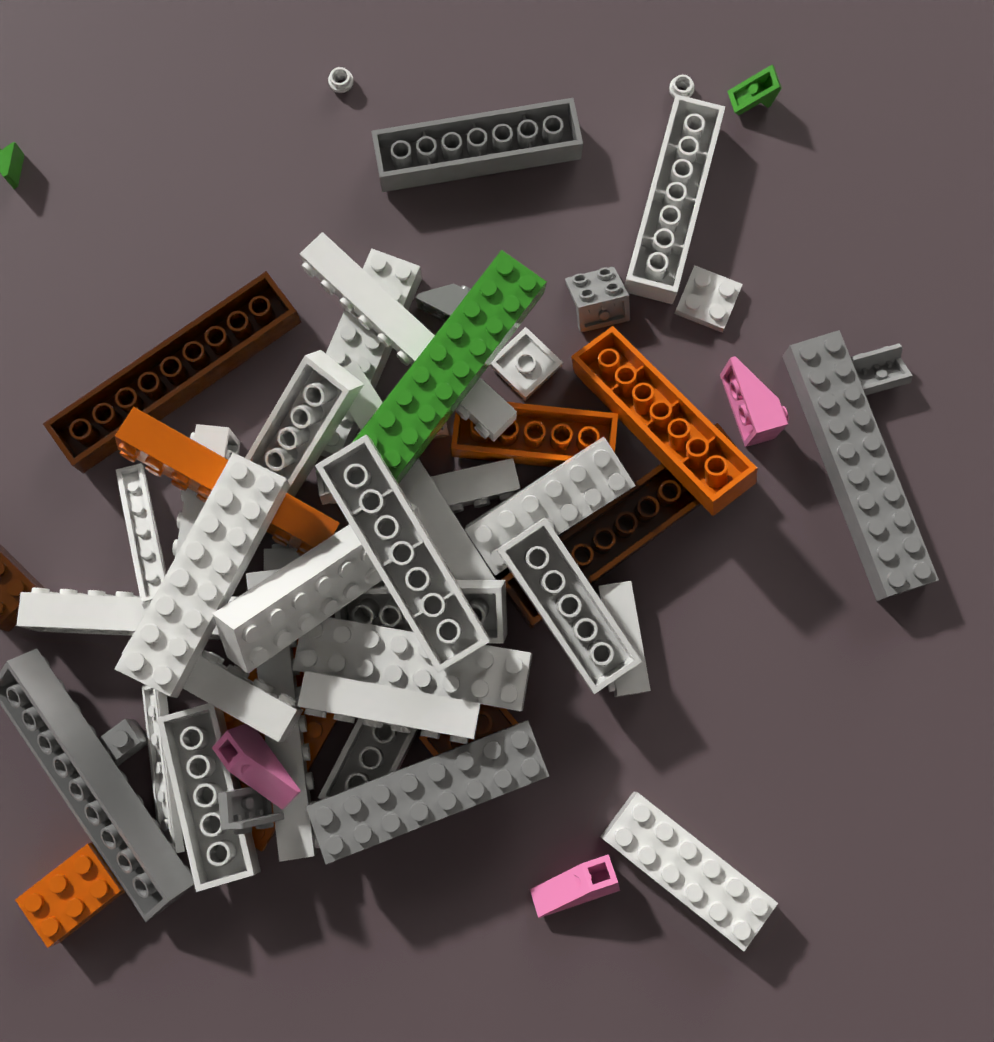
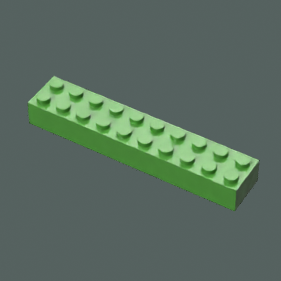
M501 250L353 442L367 434L399 484L543 296L547 281Z

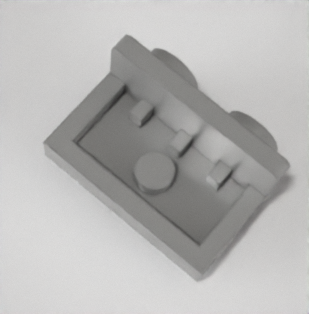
M901 344L885 346L881 349L860 353L851 357L865 395L911 383L913 375L901 359L903 349Z
M251 787L218 793L221 830L234 829L235 835L252 832L253 826H256V829L274 827L273 822L284 819V813H272L271 801Z

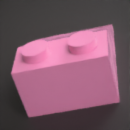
M736 356L731 357L721 372L720 377L744 446L748 447L775 439L788 425L789 416L786 408L781 406L779 398Z

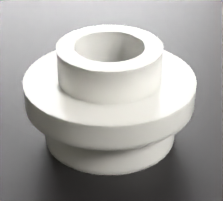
M337 67L331 71L328 77L329 86L337 93H345L353 86V76L347 69Z
M678 75L671 81L669 92L673 98H675L676 94L690 98L694 92V83L689 76Z

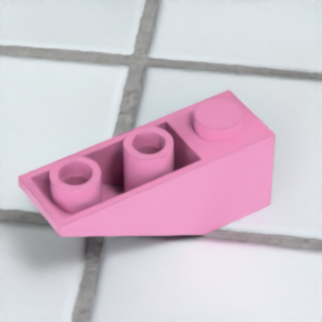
M243 724L227 730L212 747L231 774L279 808H286L301 792L259 732L251 726Z
M609 854L579 864L530 889L538 918L620 891Z

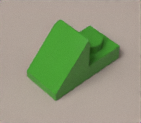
M770 65L727 92L734 112L739 116L760 103L767 108L771 107L782 87L774 65Z
M12 142L2 150L0 149V173L13 189L18 187L24 160V153L15 142Z

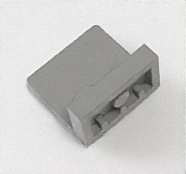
M604 267L596 271L576 274L565 279L566 286L576 305L577 323L580 333L630 321L629 294L615 267Z

